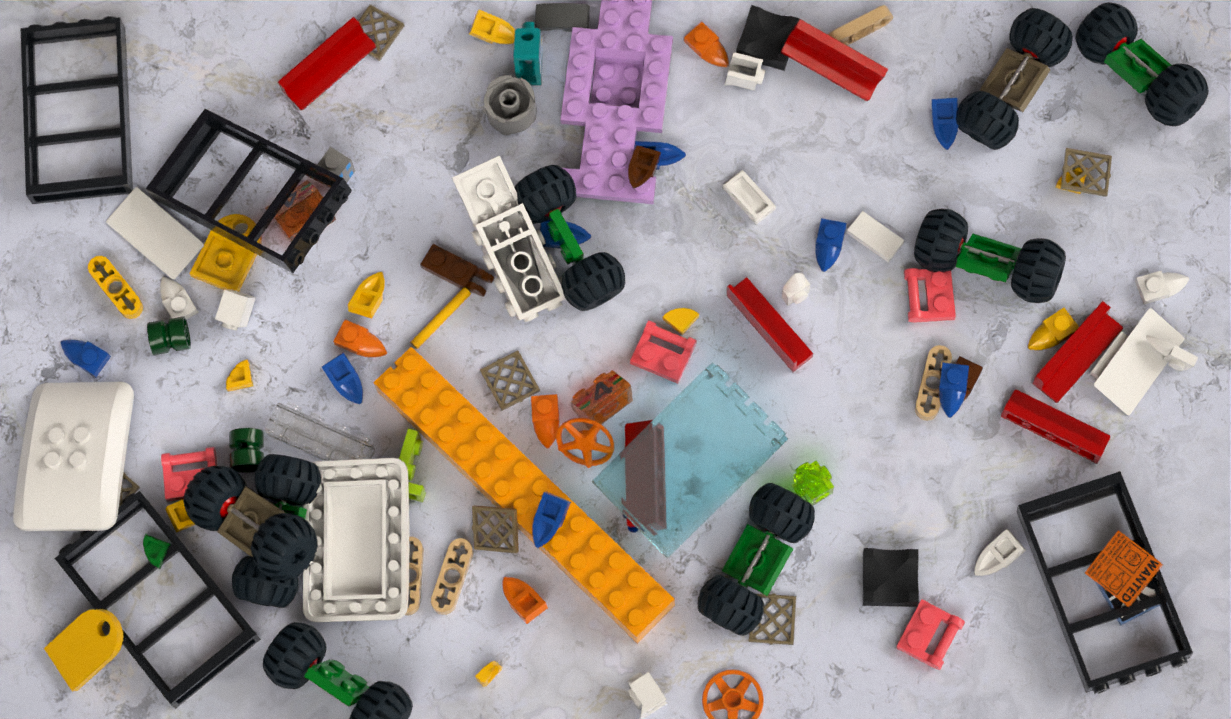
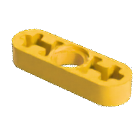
M93 257L88 263V271L96 283L125 318L135 319L139 317L143 311V303L106 257ZM97 265L104 266L109 276L104 278L101 272L97 270ZM115 281L122 283V289L118 293L109 292L111 283ZM125 296L134 305V310L127 309L126 304L122 300Z

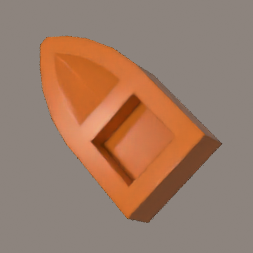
M703 22L699 23L684 37V42L706 62L720 67L729 66L727 53L719 42V37Z
M346 319L333 341L336 346L364 357H380L387 354L382 342L375 335L371 334L368 329Z
M557 394L531 396L534 430L539 441L547 449L554 443L559 429Z
M512 577L503 578L502 585L505 597L511 608L526 624L548 608L546 602L527 583Z

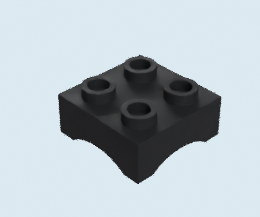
M751 5L736 53L762 59V65L785 71L789 57L782 54L781 50L792 28L800 18L774 14Z
M864 548L863 606L917 607L919 603L918 549L883 550Z

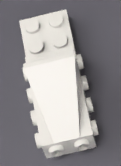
M497 156L452 177L454 185L473 223L475 231L471 232L477 246H483L481 250L484 256L482 257L488 270L493 269L497 276L494 279L497 290L500 294L504 292L508 302L504 304L510 317L515 316L517 320L524 319L525 322H528L538 317V312L547 308L548 311L560 307L562 305L561 301L565 300L562 290V277L557 278L554 268H556L555 261L550 253L546 254L543 245L546 243L540 230H535L523 203L518 205L517 192L501 157Z

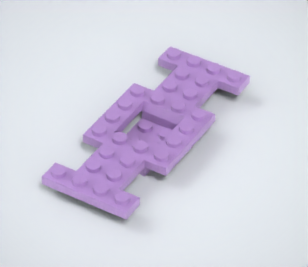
M601 0L598 29L572 28L560 121L561 124L585 126L580 169L563 168L574 180L576 197L654 204L656 177H650L643 185L635 189L632 188L628 178V167L634 153L637 132L662 133L673 36L649 34L653 0Z

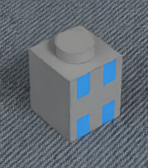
M332 147L327 150L317 164L344 178L346 183L355 172L352 160Z

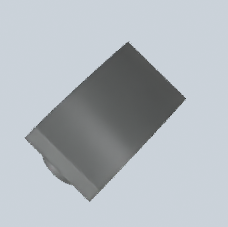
M574 3L536 4L535 23L541 31L562 29L565 32H572L573 27L589 29L590 6Z

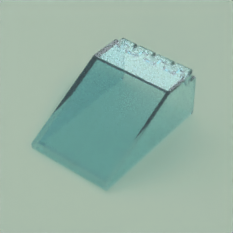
M713 362L592 481L666 558L676 551L788 440L785 436L786 433L774 421L768 426L763 423L769 416L754 401L748 407L744 404L750 397L736 382L729 388L725 385L731 377L719 365L716 366Z

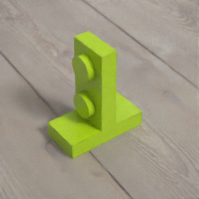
M412 429L407 430L399 459L407 466L408 480L411 481L416 469V465H413L415 456H420L423 447V440H421L419 432ZM408 482L409 499L424 502L426 495L424 486Z

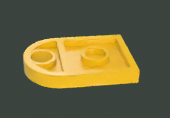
M241 214L227 215L218 220V222L233 230L240 223L248 225L246 232L242 233L246 237L256 225L251 218ZM211 230L189 274L195 279L220 289H233L239 292L257 254ZM260 237L257 241L260 244H262V237Z
M104 609L88 610L79 615L44 647V650L71 691H78L117 656L123 643L122 626L117 617L110 611ZM105 621L110 625L108 635H105L102 630V625Z

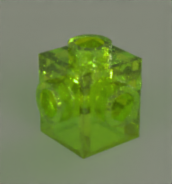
M817 461L811 464L805 462L795 470L796 473L793 477L794 484H792V487L798 496L804 497L811 505L814 506L833 494L834 485L830 481L832 476L824 465L820 466Z

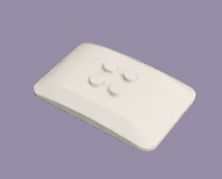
M125 382L44 383L36 387L32 394L25 427L15 494L13 521L20 530L103 531L108 530L116 523L134 399V391L129 384Z
M397 458L312 462L319 468L321 484L316 492L318 493L317 497L310 504L303 505V508L307 509L305 520L314 529L318 540L315 558L310 562L307 570H303V612L305 617L313 622L378 621L402 618L407 612L409 594V487L406 464Z

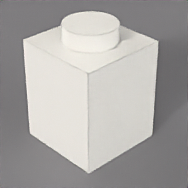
M233 289L224 290L215 320L223 322L222 326L231 330H237L238 327H247L256 297Z

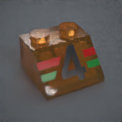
M308 180L294 189L273 219L290 243L323 199L318 189Z
M613 370L607 374L604 372L595 378L594 384L587 390L585 388L579 390L572 397L571 406L579 418L591 419L602 425L633 401L631 385ZM583 422L588 429H590L593 426L592 424Z

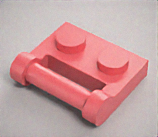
M917 268L904 270V279L907 280L909 294V322L955 320L951 271L931 272L927 269ZM918 280H925L928 311L920 310Z
M649 320L633 353L630 364L678 384L694 351L697 340L691 337L686 339L656 326L655 322ZM652 336H655L684 350L681 355L649 341Z
M215 447L206 448V451L185 454H161L165 499L167 502L183 500L190 480L192 481L198 472L205 469L173 472V466L207 461L208 467L217 466Z
M921 599L896 648L937 670H941L944 664L943 658L957 631L963 628L965 621ZM942 621L948 624L933 655H930L925 651Z

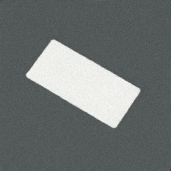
M137 187L133 189L106 220L109 226L171 279H175L204 246L203 242Z
M1151 308L1147 310L1094 383V386L1127 415L1131 414L1168 363V361L1162 359L1164 355L1149 343L1146 336L1159 338L1177 347L1184 341V337Z

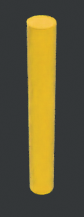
M462 288L410 343L418 349L471 295L470 291Z

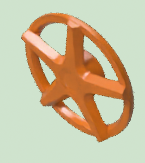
M573 418L564 422L557 431L558 451H561L570 460L586 465L587 468L607 462L614 452V440L610 432L594 420ZM585 422L593 426L589 430L578 431L571 423ZM564 428L574 437V441L563 444L561 436ZM600 429L607 435L610 446L597 443L596 435ZM568 450H581L584 459L574 456ZM592 450L607 453L600 459L592 460Z
M725 670L716 674L708 681L703 691L702 705L708 719H715L710 712L720 709L727 710L728 719H738V711L740 709L756 712L751 719H758L763 709L764 698L760 685L751 675L740 670ZM736 674L745 678L736 688H730L722 679V676ZM715 682L722 694V698L707 704L708 691ZM751 682L758 692L759 704L744 698V694Z

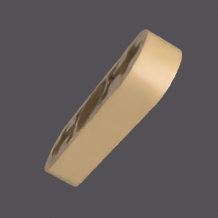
M883 5L833 30L828 35L848 46L886 26L893 19V15L887 6Z
M941 345L933 347L928 353L915 405L916 415L925 421L932 420L937 416L941 404L939 388L930 389L926 385V380L929 377H937L939 380L941 378L942 362L939 371L934 370L936 359L933 357H937L938 353L943 354V359H945L942 360L943 363H951L952 360L950 350ZM928 395L933 396L931 407L934 409H930L929 413H925L924 407L920 405H925Z
M409 537V546L414 544L415 548L418 549V551L413 552L412 556L413 562H418V564L409 563V569H413L417 573L416 579L409 583V589L416 588V591L410 590V598L415 602L409 605L405 615H413L420 607L424 548L416 537Z
M458 538L450 543L431 597V605L440 615H447L453 612L473 557V548L466 539ZM461 545L468 552L467 554H462L459 560L460 565H464L463 568L454 564L457 559V554L454 550L460 549ZM449 570H456L460 573V578L456 583L451 584L445 581V574ZM443 585L445 588L450 589L447 599L451 603L449 605L445 604L443 608H440L437 599H443L445 590L443 588L440 589Z

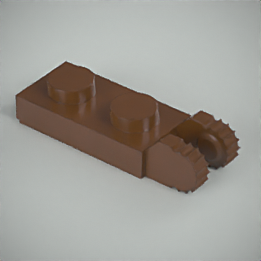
M432 244L420 264L422 269L461 289L466 288L484 297L487 291L482 286L471 282L474 276L488 283H492L494 280V276L435 244Z

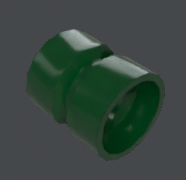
M185 316L169 319L167 324L163 320L147 323L148 340L153 355L169 353L170 348L176 351L191 349L190 333Z
M238 428L229 432V447L233 450L229 454V468L240 473L256 471L260 461L264 458V453L260 451L264 447V432L262 430Z

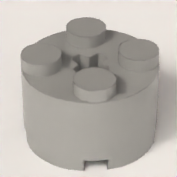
M512 75L498 77L489 84L484 97V106L487 119L492 127L503 135L516 134L526 130L535 121L537 112L534 91L531 85L525 79L515 78Z

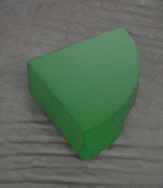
M145 534L143 540L145 555L151 564L161 569L163 559L171 544Z

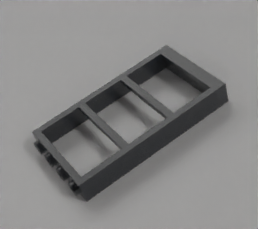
M108 16L100 20L81 19L73 23L56 22L53 25L45 26L34 24L27 28H20L26 196L32 204L130 194L133 191L126 29L121 18ZM116 36L118 76L36 85L35 45ZM118 86L119 128L38 136L36 95ZM121 137L122 175L39 184L38 146Z
M207 109L203 110L146 187V190L157 202L291 273H294L297 267L303 263L307 253L318 242L322 232L333 221L335 214L342 204L348 200V196L352 192L344 178ZM221 132L253 149L208 211L203 214L174 199L173 196ZM264 154L295 171L246 237L214 219L259 157ZM306 175L330 189L283 255H280L257 241Z
M1121 471L1020 504L1017 507V515L1086 693L1091 691L1094 694L1105 692L1110 689L1109 685L1118 682L1120 686L1136 681V676L1146 674V677L1154 676L1162 672L1161 668L1172 665V668L1180 667L1182 664H1187V659H1190L1193 654L1160 569L1151 580L1156 596L1133 603L1130 607L1124 606L1069 624L1052 577L1091 565L1101 551L1047 568L1031 522L1116 494L1132 534V541L1155 558ZM1160 605L1178 652L1091 680L1073 634Z
M138 491L136 494L128 495L123 500L122 505L118 508L116 523L111 528L103 531H83L76 542L64 546L59 551V555L54 559L94 609L107 610L158 568L149 562L100 601L72 565L143 508L172 542L162 563L164 564L180 552L208 588L137 646L123 630L122 644L166 700L176 709L261 639L150 502ZM215 596L243 632L171 690L143 653Z

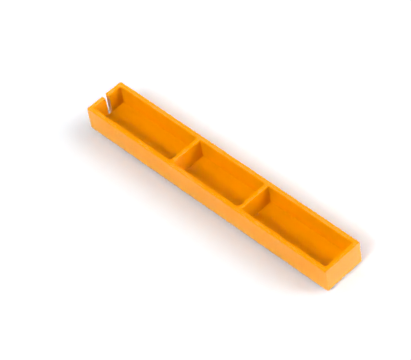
M410 347L394 362L395 369L390 366L373 382L377 392L496 507L517 509V527L533 543V521L543 493L549 492L570 501L571 503L562 527H559L551 540L539 547V549L638 644L675 606V599L416 350Z

